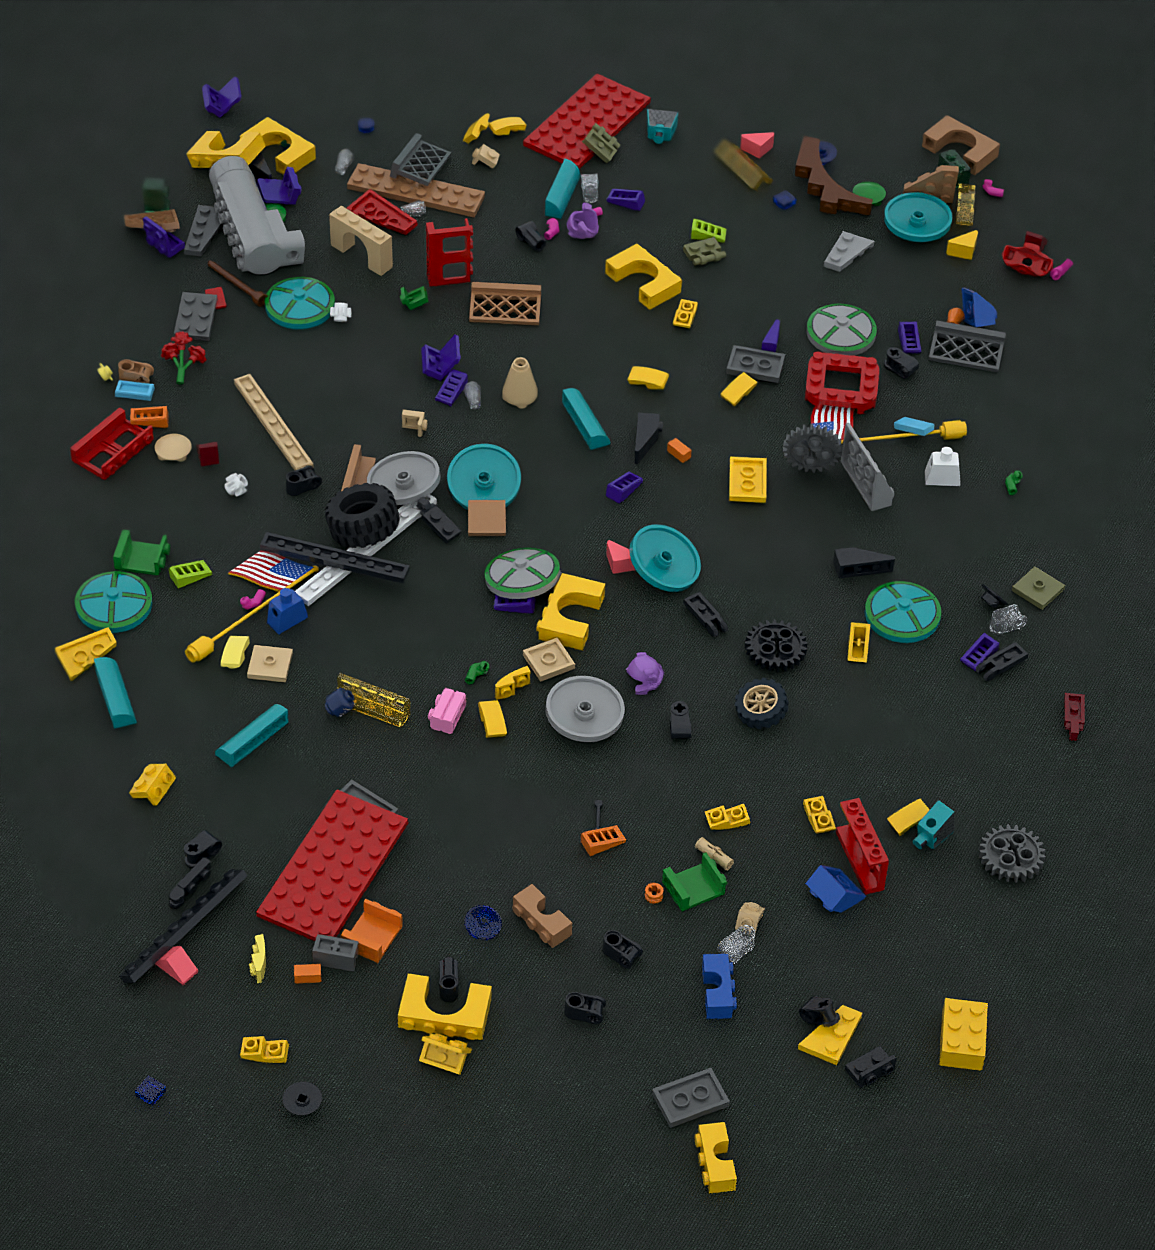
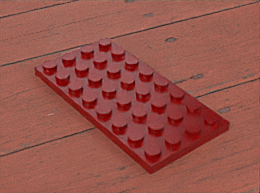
M596 74L525 138L523 146L560 163H563L564 159H568L580 169L595 155L582 142L593 125L597 123L600 127L603 126L611 137L615 136L650 103L651 97Z
M336 790L256 911L257 917L313 941H316L317 934L337 937L408 825V818Z

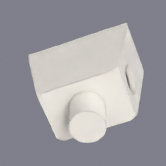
M950 447L942 448L941 452H933L925 468V485L960 486L958 453L953 452Z

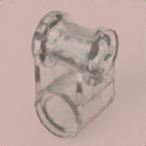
M598 173L581 174V189L585 202L594 203L598 200Z
M1012 604L1008 607L997 609L992 613L989 629L992 633L1000 635L1022 628L1028 619L1020 613L1017 604Z
M749 925L739 927L719 943L717 951L720 954H728L729 962L737 963L754 948V938L756 935L754 928Z

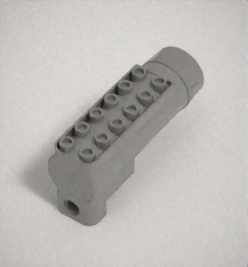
M227 156L215 162L209 171V179L217 200L214 203V209L219 214L220 224H223L224 235L228 236V244L232 246L233 257L237 259L238 269H241L242 272L249 271L253 274H267L273 272L278 267L303 264L305 241L301 230L287 232L278 209L267 211L248 163L238 156Z

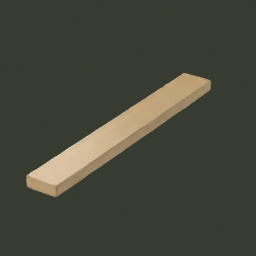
M251 374L234 379L235 386L292 468L298 470L308 465L314 468L311 459Z

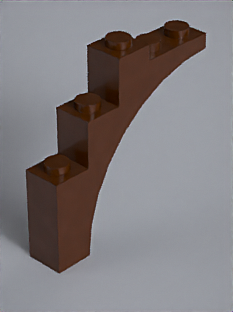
M804 136L796 162L795 176L809 179L807 194L822 196L820 212L836 214L837 210L871 215L873 199L859 196L838 185L826 172L819 154L820 139Z

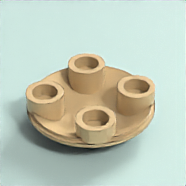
M180 434L165 435L158 439L155 444V452L158 459L162 461H185L191 451L190 440Z

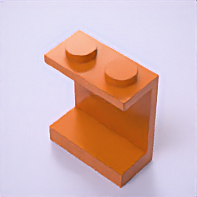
M365 899L363 914L351 931L344 929L341 938L359 941L358 955L379 963L402 928V914L396 910L381 906L378 902Z

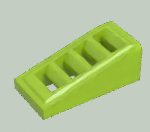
M693 219L691 239L705 240L715 237L717 242H725L727 229Z
M204 560L172 566L169 568V575L179 589L212 575V571Z

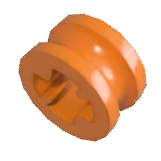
M658 883L648 884L645 888V899L652 904L661 902L664 893L663 887Z

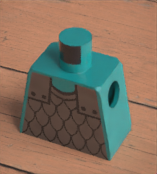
M647 109L648 138L654 139V142L657 144L662 143L663 140L670 141L678 126V112Z
M938 800L918 823V836L913 840V844L918 849H922L925 845L931 849L936 848L954 832V811Z

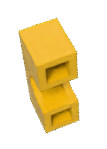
M725 1122L699 1125L698 1134H695V1145L700 1147L701 1151L698 1154L699 1164L704 1166L705 1171L702 1172L703 1184L708 1185L709 1194L735 1191L737 1177L733 1160L724 1161L715 1156L720 1153H727L729 1139Z

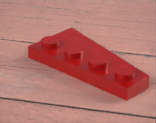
M371 189L346 208L367 221L407 235L418 226L417 220Z

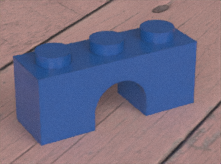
M703 954V984H715L718 986L716 989H706V1019L732 1018L733 1010L737 1008L736 997H732V992H735V981L730 977V975H733V962H729L728 954Z

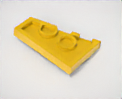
M109 627L58 646L55 648V653L70 681H73L94 664L95 658L103 657L115 648L117 642Z
M844 1005L835 1011L840 1016L838 1023L829 1027L818 1026L798 1044V1050L838 1065L862 1018L861 1012Z

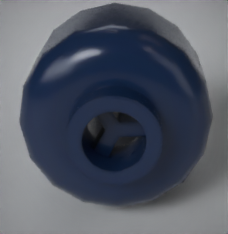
M338 688L326 697L325 708L330 715L341 717L354 708V695L350 690Z

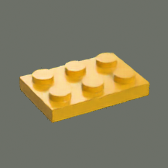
M730 457L729 501L766 503L767 458Z

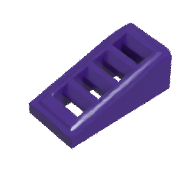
M612 189L606 199L609 203L640 211L645 203L643 191Z
M775 320L762 342L761 350L776 352L780 320Z
M900 322L898 334L903 352L921 353L917 322Z
M452 369L436 395L435 400L452 406L468 384V375Z
M627 472L607 485L606 497L621 503L643 483V479L631 472Z
M495 595L494 610L534 613L536 599L535 597L509 599Z
M983 633L961 657L960 661L976 671V667L999 650V642ZM975 653V654H977L978 656H980L981 658L978 659V658L975 657L973 654ZM968 658L973 659L974 661H976V663H972L968 660Z

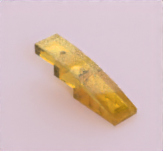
M959 184L956 224L973 226L976 185Z

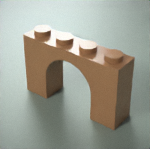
M948 115L923 135L922 147L933 153L938 152L949 143L958 142L970 146L972 149L963 156L962 169L973 175H976L990 164L999 154L1000 143Z

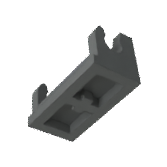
M317 934L312 950L313 964H321V966L354 972L356 967L355 960L358 958L359 941Z

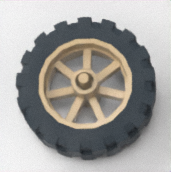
M762 678V680L754 679L751 683L747 682L743 688L739 689V694H736L735 707L739 718L751 728H770L771 725L778 724L780 719L783 720L785 712H788L789 702L785 689L773 679L767 680V678ZM749 704L754 705L750 709L748 708Z

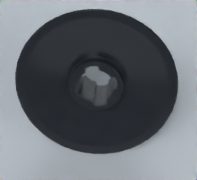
M984 584L981 585L985 590L981 598L991 607L996 609L1000 603L1006 606L1009 605L993 590Z
M309 1082L294 1083L283 1094L285 1108L296 1115H308L317 1110L322 1102L321 1091L316 1085Z

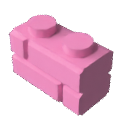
M445 688L441 695H437L435 700L436 706L434 709H430L428 720H430V727L432 729L452 734L466 707L465 693L454 692V690Z

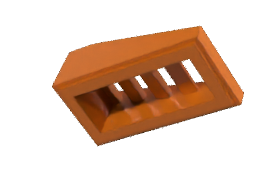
M167 406L131 408L130 423L168 428L169 415Z
M617 825L581 833V843L589 856L626 843V839ZM616 833L618 838H614L612 834Z

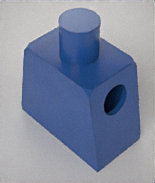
M281 589L280 595L269 602L267 624L278 634L308 618L303 599L293 589Z

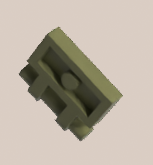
M595 123L582 142L604 162L608 163L621 144L616 141L617 139L614 136L611 137L603 126L600 127Z
M715 237L683 245L684 253L693 262L694 266L699 264L702 266L706 265L707 262H717L722 258H726V252L721 251V246Z

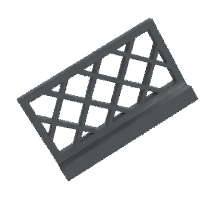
M416 133L393 162L390 177L396 179L398 175L428 186L450 158L451 152L422 141V135Z
M936 321L929 360L998 372L1006 333ZM937 337L945 338L947 341L940 343ZM954 341H962L965 344L958 347ZM951 344L954 349L947 352L944 347ZM972 344H979L982 347L975 350ZM966 347L971 350V353L967 355L961 351ZM989 347H996L999 350L993 353ZM939 349L944 353L942 356L933 355ZM985 350L989 355L982 358L979 353ZM958 352L961 358L954 359L951 355ZM975 355L979 361L971 362L968 358ZM993 359L996 362V366L988 365L986 361Z

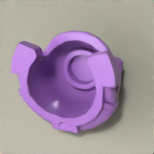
M583 203V211H574L567 221V228L570 231L568 234L573 238H592L598 233L599 225L596 211L592 209L591 204Z
M645 652L636 653L637 656L626 668V672L633 679L642 682L641 685L635 687V694L646 695L648 691L655 690L660 685L664 671L654 658L648 656Z

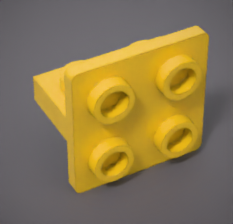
M430 1033L429 1036L422 1037V1041L425 1043L420 1055V1062L461 1074L467 1053L472 1051L471 1048L467 1047V1043L459 1040L447 1041V1036L438 1033Z

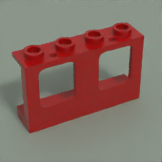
M467 218L465 219V226L434 229L433 222L426 223V265L429 287L470 282V275H473V267L470 262H473L472 251L470 252V249H473V241L470 236H473V227L469 225ZM465 236L464 250L443 251L444 238ZM465 262V276L443 277V266L445 264Z
M119 407L70 448L71 459L74 463L106 480L122 465H125L129 459L138 454L147 444L152 442L154 439L153 427L150 425L144 430L138 425L131 424L126 419L125 410ZM125 432H130L137 436L125 447L114 442ZM105 452L112 457L101 466V469L90 463L99 453Z
M859 798L840 802V806L849 824L836 827V834L865 895L882 891L885 887L889 859Z

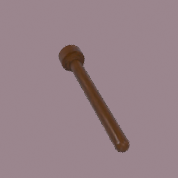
M208 261L207 265L251 296L256 305L259 307L265 305V297H268L265 293L254 291L214 261Z

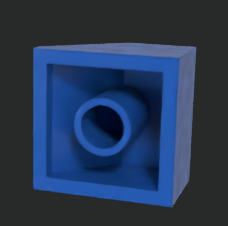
M965 287L961 288L963 312L965 315L964 322L974 327L996 324L997 312L994 306L977 292Z
M820 865L805 883L810 888V893L816 898H820L824 902L822 904L824 908L830 912L842 913L866 897L848 876L838 868Z

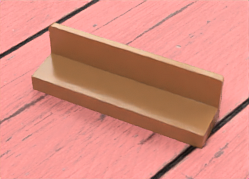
M354 444L341 491L346 487H353L355 484L362 485L367 483L368 473L375 465L376 458L362 456L361 445Z

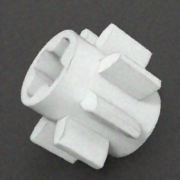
M335 303L334 307H330V316L334 317V321L347 322V317H351L352 309L348 308L347 303Z
M234 473L225 478L227 481L225 489L230 495L235 494L237 497L247 491L245 487L248 485V482L242 474L237 475V473Z

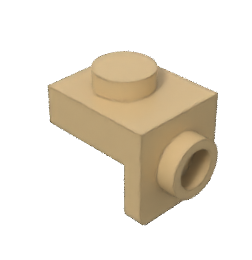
M483 144L479 149L476 148L474 150L472 164L475 165L480 160L494 168L500 154Z
M403 410L402 428L418 429V437H422L423 431L427 430L428 420H425V412Z
M745 902L739 910L735 929L754 935L765 908L759 907L758 904L753 902Z

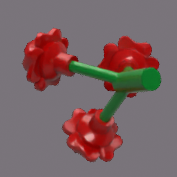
M183 331L176 332L175 337L171 338V341H175V343L165 344L161 349V357L166 360L171 358L178 368L177 384H184L185 370L191 363L194 364L196 361L204 363L207 360L205 350L201 346L194 347L192 345L188 348L190 352L189 361L183 366L185 344L193 340L187 332ZM178 354H180V364L177 360Z

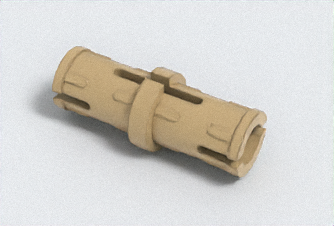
M703 837L696 842V849L702 853L706 852L710 859H714L726 871L733 866L734 860L724 854L718 846L715 847Z

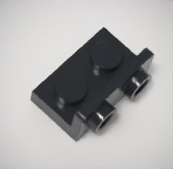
M879 1046L846 1064L845 1071L861 1088L865 1085L873 1084L883 1075L891 1074L895 1069L897 1058L895 1055L889 1057L882 1047Z

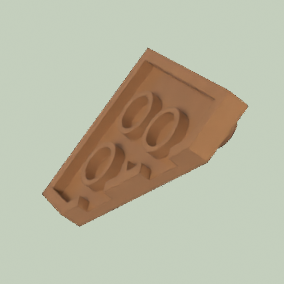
M941 165L931 174L927 172L919 176L917 181L913 183L909 181L904 184L903 194L910 192L926 193L941 199L945 203H953L959 166Z
M175 209L124 215L125 226L130 228H143V218L147 216L166 230V232H174L176 229H180Z

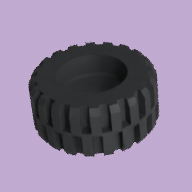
M377 483L355 484L353 487H346L343 491L337 492L335 497L329 500L325 508V517L332 538L338 544L345 547L364 548L368 545H376L377 542L386 540L387 536L390 537L397 529L400 521L393 493L385 486Z

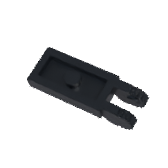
M700 592L683 600V604L707 628L708 633L712 637L718 636V630L714 623L717 624V627L723 633L728 631V626L721 618V615Z
M1014 642L989 656L987 660L976 667V671L981 674L991 667L992 669L988 670L984 675V679L989 681L994 679L997 674L999 675L1028 659L1029 654L1018 643Z
M203 857L169 893L171 909L180 908L184 904V898L188 894H193L198 884L210 876L211 861Z

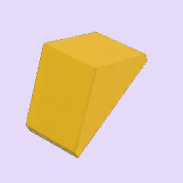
M975 230L948 240L946 254L972 260L978 231Z
M851 622L847 661L867 662L870 624Z

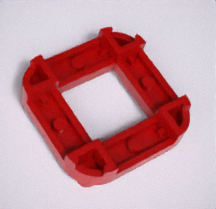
M814 352L808 364L805 401L815 405L817 410H821L822 405L855 408L857 409V414H864L865 410L875 408L879 381L877 360L873 357L867 358L855 355ZM826 370L860 373V390L824 388Z

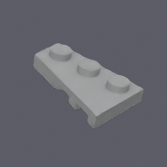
M843 231L826 258L824 267L839 272L853 262L854 258L862 256L866 249L874 247L875 241Z

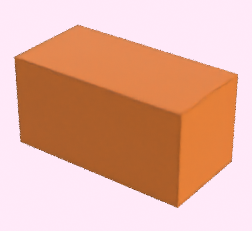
M677 438L668 442L667 451L680 462L684 463L691 458V449Z
M321 964L294 965L295 983L321 982Z

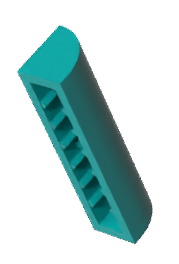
M564 159L545 200V216L562 218L580 179L579 168L568 159Z
M575 388L564 389L562 392V403L590 450L610 445L611 442L581 392Z
M108 657L95 658V672L114 729L137 723L117 662Z
M274 704L215 751V755L230 767H233L289 722L288 710L279 704Z

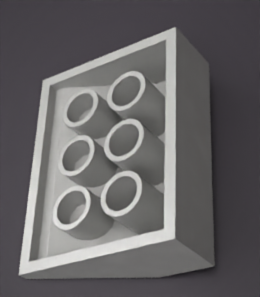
M846 423L841 457L842 465L871 511L891 506L894 497L892 487H889L885 476L878 469V465L873 461L869 451L866 450L850 423Z

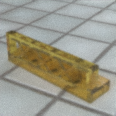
M723 139L714 151L752 189L757 190L762 181L769 184L772 183L773 180L734 143Z
M339 673L337 676V689L344 688L345 690H350L354 695L353 710L402 728L410 716L409 698Z

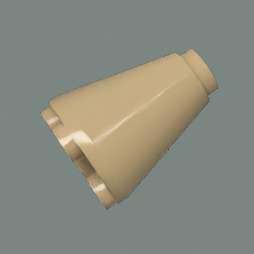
M519 357L513 361L503 386L502 398L509 404L523 409L536 400L538 389L528 361L525 358Z

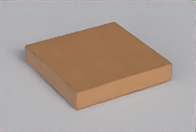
M468 500V536H506L505 500Z

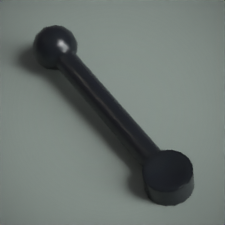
M601 800L595 801V807L597 809L596 827L594 828V830L601 829L600 810L603 806V802Z

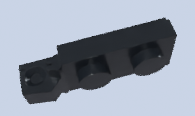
M425 497L418 500L416 507L420 510L421 519L446 544L460 535L461 530L434 503L430 504Z

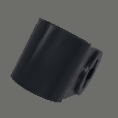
M890 347L887 350V359L884 361V366L901 378L907 379L919 368L918 361L899 348Z
M310 465L291 471L286 475V492L291 496H297L306 491L316 489L321 485L322 478L315 474L314 468Z
M676 701L671 705V739L691 738L688 705L683 701Z
M206 830L199 833L197 837L184 846V853L187 855L185 857L187 867L194 868L203 857L209 860L212 856H215L222 848V841Z
M610 930L605 933L602 947L603 953L618 962L622 967L631 968L633 961L643 954L640 945L616 930Z
M571 992L565 999L564 1014L572 1020L600 1024L603 1021L602 1011L606 1006V1000L600 996Z
M812 996L799 1009L800 1017L809 1024L813 1023L829 1027L835 1025L840 1020V1016L835 1012L833 1001L830 998Z

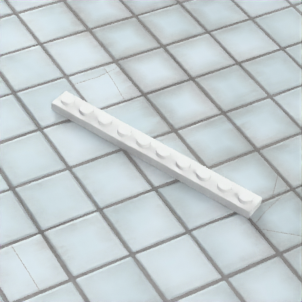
M429 494L425 497L430 504H437V499ZM418 501L403 505L398 509L400 517L398 527L390 537H386V540L364 548L350 547L346 551L372 556L422 516L420 510L416 507ZM326 566L295 592L303 599L304 604L309 606L351 573V571Z

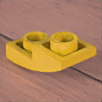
M486 113L469 127L464 136V142L469 144L478 138L482 130L487 129L490 114Z
M507 117L490 122L488 127L493 131V134L502 136V134L509 135L510 130L525 131L526 123L520 117Z
M681 299L679 308L676 310L673 325L690 328L697 311L698 302Z
M633 366L627 380L629 384H645L648 389H664L669 374L657 369Z
M743 372L724 389L721 397L735 407L744 395L747 396L758 383Z
M528 666L509 673L495 684L496 700L515 695V688L530 684V670Z
M498 700L479 702L481 722L484 721L486 738L506 736V725Z
M823 796L804 799L803 805L816 834L836 829L831 812L827 810Z
M918 799L895 812L887 820L898 835L901 836L914 825L917 826L920 820L928 813L929 808L921 799Z
M744 804L726 810L723 805L705 811L711 830L730 829L751 824Z
M264 1036L243 1037L240 1056L241 1058L258 1062L286 1063L289 1043L287 1040L266 1041Z

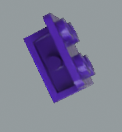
M237 77L232 78L219 92L208 84L202 87L205 109L219 118L226 114L235 103H238L242 96Z
M286 167L283 180L263 178L257 180L260 194L266 203L296 205L298 195H301V185L298 183V176L295 174L293 167Z
M147 216L143 218V228L147 235L146 240L150 246L157 248L161 254H165L170 258L185 248V243L174 234L166 232V230Z
M453 335L440 351L426 344L421 348L423 374L441 381L450 373L454 365H457L461 359L459 336Z

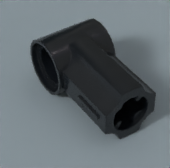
M533 221L515 228L518 239L520 241L525 240L533 250L540 252L546 246V240L538 233Z
M445 957L439 962V994L443 1001L453 1002L459 995L458 961L452 957Z

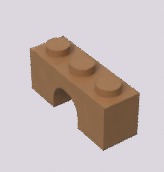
M533 884L513 896L512 909L518 917L521 916L526 921L527 926L531 930L534 929L539 934L541 940L548 943L552 948L572 935V922L560 910L551 915L540 913L545 909V896Z

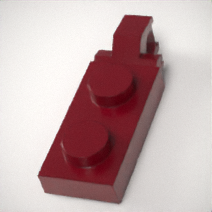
M1065 693L1064 726L1065 730H1069V740L1077 741L1079 731H1083L1085 724V695Z

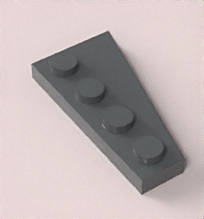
M198 205L184 248V255L202 256L211 244L212 238L216 237L220 227H223V224L219 222V214L215 212L213 206Z

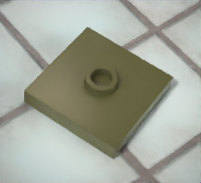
M1033 567L1012 587L1014 593L1041 610L1065 589L1063 583L1037 567Z

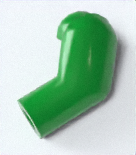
M1019 470L1011 473L1005 479L1010 495L1017 493L1016 485L1023 477L1022 472Z
M482 661L471 665L465 682L470 685L474 684L477 676L488 672L490 668L489 663Z

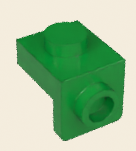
M424 286L409 293L404 287L400 288V300L410 310L429 302L427 290Z

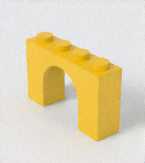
M269 117L246 131L260 132L265 147L275 144L288 147L287 150L275 157L276 171L283 175L285 174L286 167H293L296 173L316 159L315 145Z
M206 131L186 155L192 168H211L215 162L227 156L241 157L249 165L263 150L265 144L260 132H246L236 144L222 150L226 144L220 131Z
M635 244L606 260L605 274L615 282L634 273H646L655 278L639 288V302L649 310L681 293L682 279L639 244Z
M562 573L560 579L554 585V593L549 595L548 607L545 606L543 609V619L537 623L536 631L539 632V640L549 641L558 638L563 646L583 651L588 639L589 624L567 619L559 611L568 605H582L600 610L605 597V583Z
M408 974L398 1012L399 1028L444 1034L449 1037H464L470 1040L483 1039L491 1003L492 986L471 983L464 1007L454 1014L441 1015L431 1011L426 1005L429 977Z

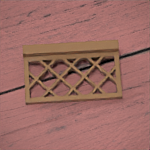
M472 282L469 322L539 325L541 285ZM475 298H482L485 301L478 304ZM501 299L502 302L496 305L492 300ZM518 300L519 303L513 306L509 301ZM537 301L532 307L527 302ZM489 303L493 308L487 312L483 306ZM505 304L510 307L506 312L500 309ZM522 305L528 309L523 313L518 310ZM478 310L483 313L480 317L473 316V313ZM498 311L501 315L493 317L491 314ZM514 311L518 317L510 318L508 315ZM532 312L536 319H528L526 315Z

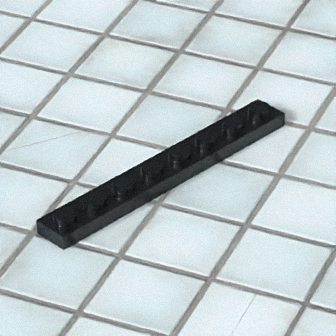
M266 532L260 544V550L402 584H404L410 571V565Z
M243 869L227 871L220 882L213 884L206 895L199 897L192 908L184 911L181 915L182 917L177 922L168 926L167 932L155 938L154 944L150 948L143 950L135 962H131L124 968L125 971L119 976L124 983H135L247 877Z

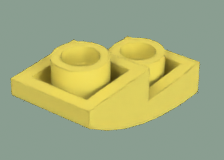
M249 636L229 637L223 651L221 667L235 669L241 666L245 660L244 651L250 644Z
M263 934L255 936V945H252V963L249 964L251 976L255 975L257 983L262 982L266 969Z

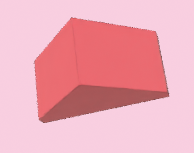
M774 132L741 134V150L759 159L773 148Z
M608 540L606 555L612 573L636 570L632 564L629 549Z
M182 946L172 947L155 963V965L182 985L198 973V969Z

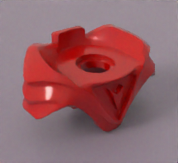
M1025 242L1023 247L1006 245L1002 253L1004 263L1021 274L1045 276L1053 268V259L1042 253L1039 245ZM1026 258L1031 259L1032 265L1022 264L1023 260Z

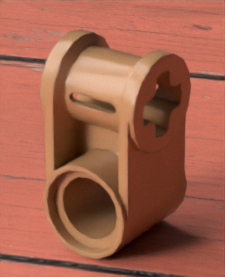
M128 359L122 360L118 363L119 380L149 383V378L153 375L154 368L148 363Z

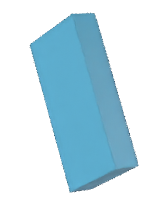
M119 380L115 390V397L151 401L155 389L154 384Z
M903 417L894 422V428L925 436L934 430V424Z

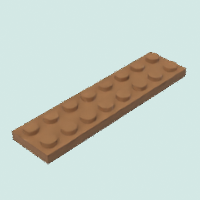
M358 163L347 183V189L365 193L371 189L381 197L474 218L485 198V191L432 180L428 186H425L401 175H398L396 179L390 177L391 170Z

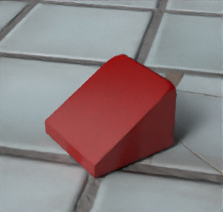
M222 287L205 290V294L217 295L216 309L226 308Z

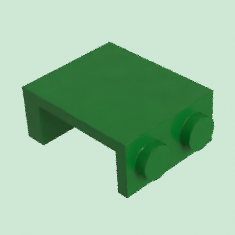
M122 530L113 555L115 570L159 575L161 568L165 567V556L169 555L170 552L167 535H163L159 545L131 541L130 530Z
M706 852L702 854V864L677 874L673 872L671 867L663 869L662 883L681 912L725 894L726 877L723 873L719 872L714 859H710Z

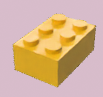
M945 998L941 1024L940 1066L982 1071L986 1051L988 1003Z

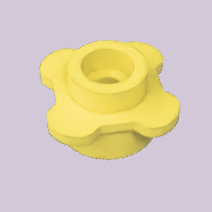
M100 363L101 367L97 369L99 375L104 381L108 379L113 381L111 369L107 365L104 367Z

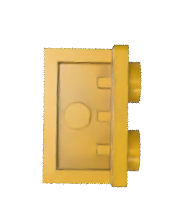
M149 764L145 767L140 778L134 783L129 794L132 798H148L151 804L156 806L176 777L167 764Z

